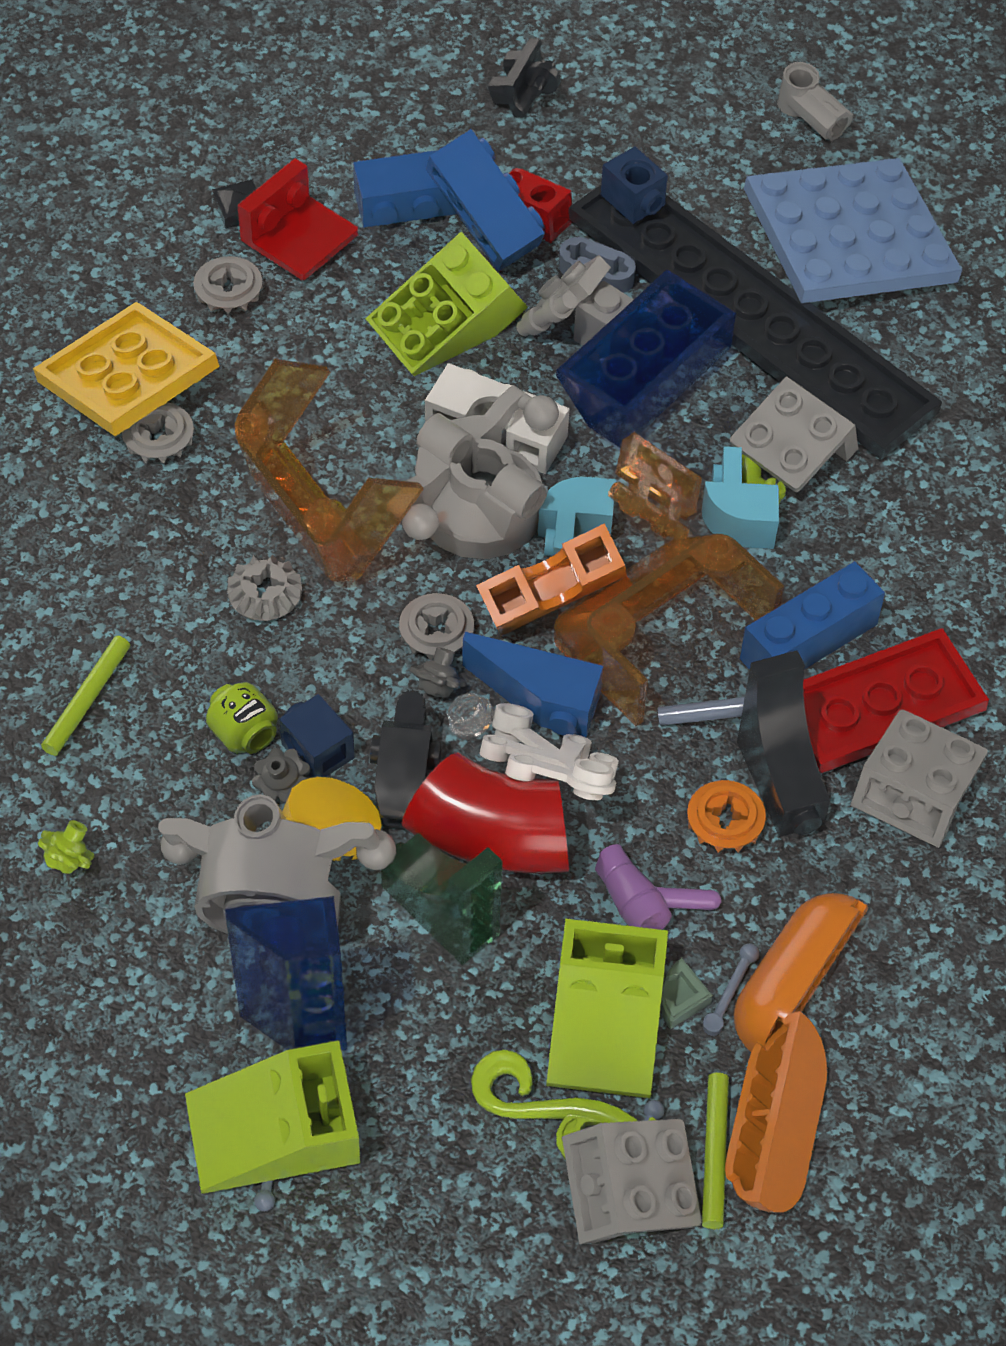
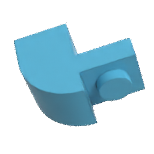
M724 446L721 465L713 464L712 481H705L702 517L706 526L716 537L728 544L746 548L774 549L779 524L778 485L742 483V447Z
M575 477L563 480L548 490L547 497L539 509L538 537H546L544 556L555 555L562 549L563 543L604 523L611 535L616 479Z

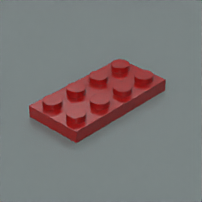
M943 628L803 679L807 727L820 774L871 755L899 710H905L939 727H944L986 711L989 703V698Z

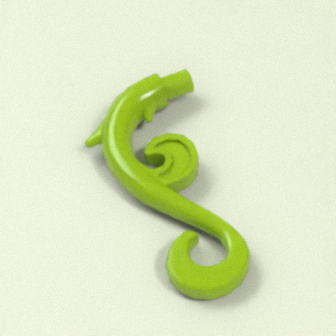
M499 1050L489 1053L478 1062L472 1074V1093L478 1105L487 1112L515 1119H563L556 1133L557 1148L564 1159L565 1153L562 1136L585 1129L586 1126H594L600 1123L638 1121L618 1107L591 1099L567 1098L522 1103H505L499 1100L492 1093L491 1087L493 1082L503 1074L512 1075L517 1079L519 1083L518 1093L522 1097L529 1095L532 1089L533 1080L530 1067L526 1059L514 1051ZM649 1117L648 1121L656 1119L654 1117Z

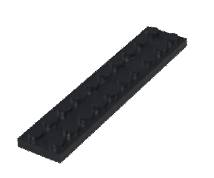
M601 185L569 207L570 221L600 244L623 252L632 258L635 262L636 272L775 379L781 382L787 376L855 424L857 442L879 459H883L940 412L942 404L940 399L812 303H801L792 288L666 195L665 205L657 213L647 215L634 224L600 195Z

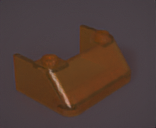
M274 359L236 418L235 436L254 482L326 577L335 582H354L366 571L424 488L419 482L368 477L347 509L339 500L328 498L284 440L331 372L326 366Z
M709 534L676 538L668 541L626 569L627 576L592 592L562 612L555 621L554 642L566 657L603 666L601 692L637 727L644 719L648 679L620 652V650L632 642L635 636V623L706 575L720 586L755 621L781 605L784 585L735 539L728 535Z

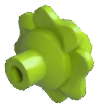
M71 820L65 831L52 832L44 830L42 832L38 845L44 850L43 858L48 867L60 870L65 874L72 873L78 867L89 869L94 853L88 850L83 842L87 832V827L84 824Z

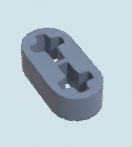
M572 237L561 244L559 249V270L562 274L580 260L585 264L600 255L611 268L599 284L604 280L623 293L628 292L633 287L636 266L634 260L625 253L582 237Z

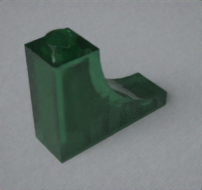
M417 833L406 843L399 842L395 844L396 855L393 862L386 868L381 869L382 888L461 965H464L499 936L502 860L488 847L469 863L465 864L447 856Z

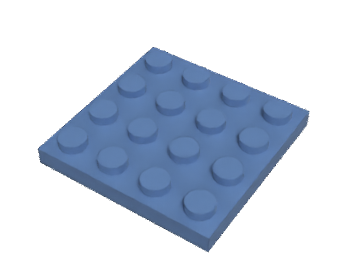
M900 158L746 177L744 191L801 303L959 282L962 269Z

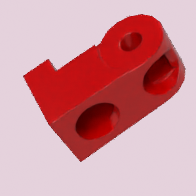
M512 169L509 174L514 178L519 187L520 194L518 196L527 208L531 206L538 212L544 223L542 230L545 233L542 239L552 243L572 223L569 220L572 191L524 169Z

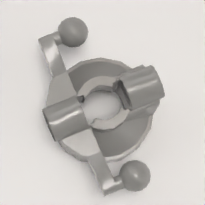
M512 385L497 398L484 415H473L449 420L440 413L434 414L424 423L417 436L416 444L419 449L415 476L403 482L385 499L384 506L402 518L404 531L409 537L416 540L431 538L439 547L460 557L486 560L513 553L529 543L538 530L539 509L547 497L548 488L542 483L538 470L522 454L501 444L502 431L519 408L523 410L525 422L532 429L543 431L553 427L559 417L557 403L545 395H538L532 398Z
M261 794L253 795L243 800L237 807L234 818L213 824L211 827L188 818H165L158 825V829L162 834L160 841L161 852L168 861L182 865L190 863L198 854L202 856L194 905L197 917L214 929L238 937L237 930L243 924V914L258 907L269 912L278 911L286 925L289 945L311 944L326 940L337 931L341 896L340 891L328 881L332 859L340 857L356 847V856L359 862L366 868L379 870L391 864L396 855V846L393 838L385 831L374 829L370 823L345 822L320 830L309 825L287 820L276 801L269 796ZM272 821L267 829L256 832V829L262 823Z

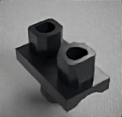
M529 38L522 51L509 50L503 59V68L507 77L493 76L488 85L493 103L495 105H509L513 117L524 118L536 96L554 93L561 82L560 74L555 69V63L550 60L545 61L541 56L540 48L542 43L540 38Z

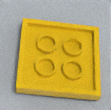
M135 302L34 367L33 370L38 383L113 436H117L193 384L199 382L206 375L217 369L219 363L215 352L140 303Z

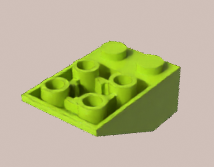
M460 232L365 319L409 372L416 376L497 336L524 312L528 306L469 239Z
M565 919L546 1086L642 1098L651 1097L668 930Z
M339 1040L283 1051L185 1093L201 1194L360 1163L359 1135Z

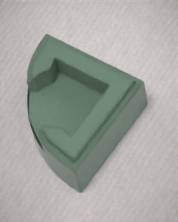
M682 958L669 969L662 988L661 1012L670 1030L712 1002L713 995Z

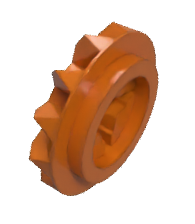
M719 780L705 784L693 794L687 809L688 829H692L697 835L699 844L706 842L713 845L717 852L724 848H734L739 852L743 846L749 843L755 844L765 826L766 812L762 800L752 789L735 781ZM730 804V811L734 820H731L729 826L723 829L719 824L720 818L717 816H721L723 810L726 809V805Z

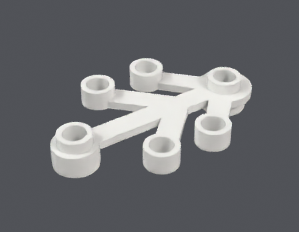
M501 703L496 705L492 726L496 729L495 735L483 736L479 754L491 761H508L505 771L507 776L520 781H533L535 775L540 774L565 781L574 788V794L588 800H601L603 795H609L615 791L616 781L614 778L619 762L617 758L598 752L591 753L589 757L591 740L576 734L564 735L561 748L558 749L530 729L534 715L531 710L516 704Z

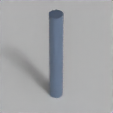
M745 697L658 707L659 724L664 726L741 717Z

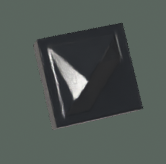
M252 179L212 189L213 200L225 228L239 225L238 204L256 190Z

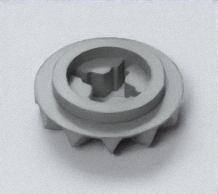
M233 256L219 257L208 261L196 272L193 282L199 303H207L211 312L218 308H223L228 315L231 309L235 307L246 311L249 302L259 300V293L263 288L259 269L250 261ZM227 278H231V283H233L232 291L230 292L224 291Z
M167 402L133 424L130 428L122 432L123 442L127 445L130 455H140L145 463L151 458H158L164 464L168 456L175 455L181 457L183 449L186 446H192L193 421L183 408ZM165 424L166 435H160L157 440L152 441L151 433L156 434Z
M273 554L268 560H258L253 555L250 563L246 565L237 564L235 573L232 577L228 578V598L231 605L238 613L253 620L268 621L285 616L296 607L302 594L300 574L293 570L290 561L279 562ZM268 577L271 580L272 586H268L266 592H263L262 598H259L257 585H261L263 579Z
M432 593L420 596L412 600L401 613L399 619L401 641L409 645L412 654L418 652L426 654L429 660L434 658L437 647L455 652L463 648L465 632L474 634L473 615L466 604L451 595ZM445 622V633L436 631L432 635H428L429 623L433 626H438L440 623Z

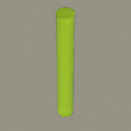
M114 636L42 742L41 747L46 753L53 756L59 754L129 650L131 645L125 638Z
M711 1073L708 1075L702 1226L708 1229H720L724 1225L729 1076L724 1073Z

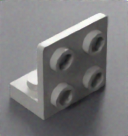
M787 376L730 437L732 447H742L743 455L776 479L782 481L783 484L794 492H799L834 453L848 461L858 450L855 424Z
M899 710L863 766L850 806L939 848L948 833L957 806L985 760L988 750L905 710Z
M683 1120L600 1123L562 1136L579 1244L597 1243L629 1233L684 1229L701 1225L702 1220Z

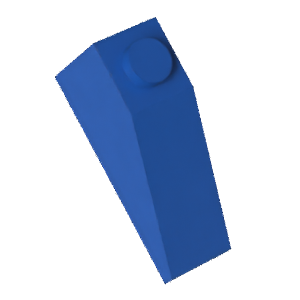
M465 632L462 648L463 667L509 703L531 710L534 713L532 721L540 727L551 729L559 735L576 734L587 737L601 694L602 665Z

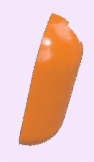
M827 893L809 899L793 913L742 989L735 1004V1029L741 1042L750 1052H752L757 1042L763 1046L767 1045V1040L784 1025L780 1019H784L788 1014L803 1011L868 910L867 904L849 895Z
M801 1011L788 1014L784 1019H780L784 1025L767 1040V1045L763 1046L759 1042L755 1044L749 1057L725 1162L726 1178L732 1182L739 1198L756 1209L772 1213H782L790 1210L797 1204L803 1193L827 1082V1061L822 1040L813 1023Z

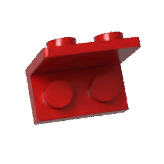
M296 158L238 204L240 240L300 280H306L358 236V227L309 196L308 166Z

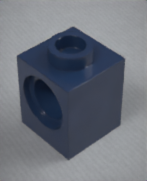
M634 146L603 164L600 195L634 224L647 215L657 213L665 205L668 175Z
M319 694L306 702L294 704L285 712L284 716L279 718L281 745L286 750L295 749L300 760L309 764L311 770L308 775L310 778L327 777L355 758L352 730Z

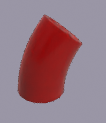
M457 752L445 758L427 776L417 789L404 813L402 826L427 844L456 858L480 866L509 872L534 874L569 872L566 831L558 779L516 780L506 774L483 767Z

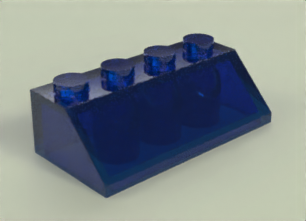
M666 270L556 370V377L587 426L623 450L731 348L736 313L674 273Z
M334 896L225 909L240 1017L286 1050L338 1040L341 1051L347 1050L342 961Z

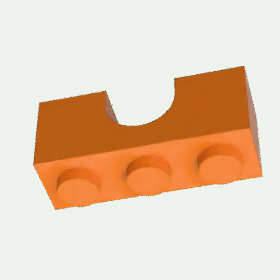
M604 523L563 543L562 549L545 561L527 568H520L517 565L476 586L500 636H503L627 576L625 564Z

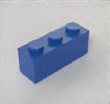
M472 129L431 154L426 171L493 266L500 272L540 245L545 233L542 230L544 223L538 212L531 206L527 208L518 196L520 190L514 178L508 172L502 173L494 162L496 157L490 144L484 138L478 139Z
M438 150L353 162L354 193L363 228L457 214L426 171L429 156Z
M854 561L746 626L740 660L750 670L751 662L798 650L806 669L878 624L885 592Z

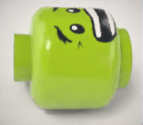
M247 682L234 685L226 684L217 689L211 696L206 723L229 751L237 754L245 752L249 754L257 753L271 743L277 732L278 714L274 706L253 684Z

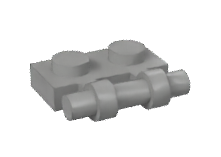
M598 255L585 264L580 260L577 261L563 274L561 279L557 275L553 276L539 290L538 294L542 297L535 307L526 311L522 316V320L517 323L518 333L524 337L530 334L539 335L547 330L553 322L557 323L567 318L581 300L590 296L611 267Z

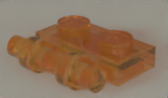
M631 433L622 440L615 472L617 476L628 482L629 485L627 487L619 481L615 482L610 488L608 496L619 503L620 510L630 517L639 516L651 524V530L660 537L666 538L669 536L676 542L682 543L689 535L690 529L679 522V517L685 520L696 513L702 478L637 433ZM648 496L658 502L660 507L658 508L647 500Z

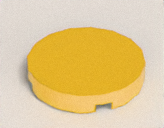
M314 777L302 780L291 789L282 811L287 820L309 825L320 830L345 822L370 823L374 829L378 830L382 826L379 811L370 798L355 786L335 778ZM356 847L342 856H353L352 860L358 859ZM342 856L334 858L332 860L340 861Z

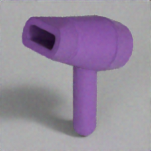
M620 844L608 846L600 852L595 871L604 882L621 918L628 926L663 930L672 917L669 908L714 910L721 904V896L714 890L655 887L633 865Z

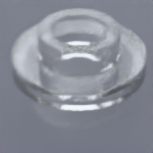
M475 693L463 694L456 698L448 709L449 727L454 735L460 739L477 737L483 734L491 725L494 719V707L485 697Z

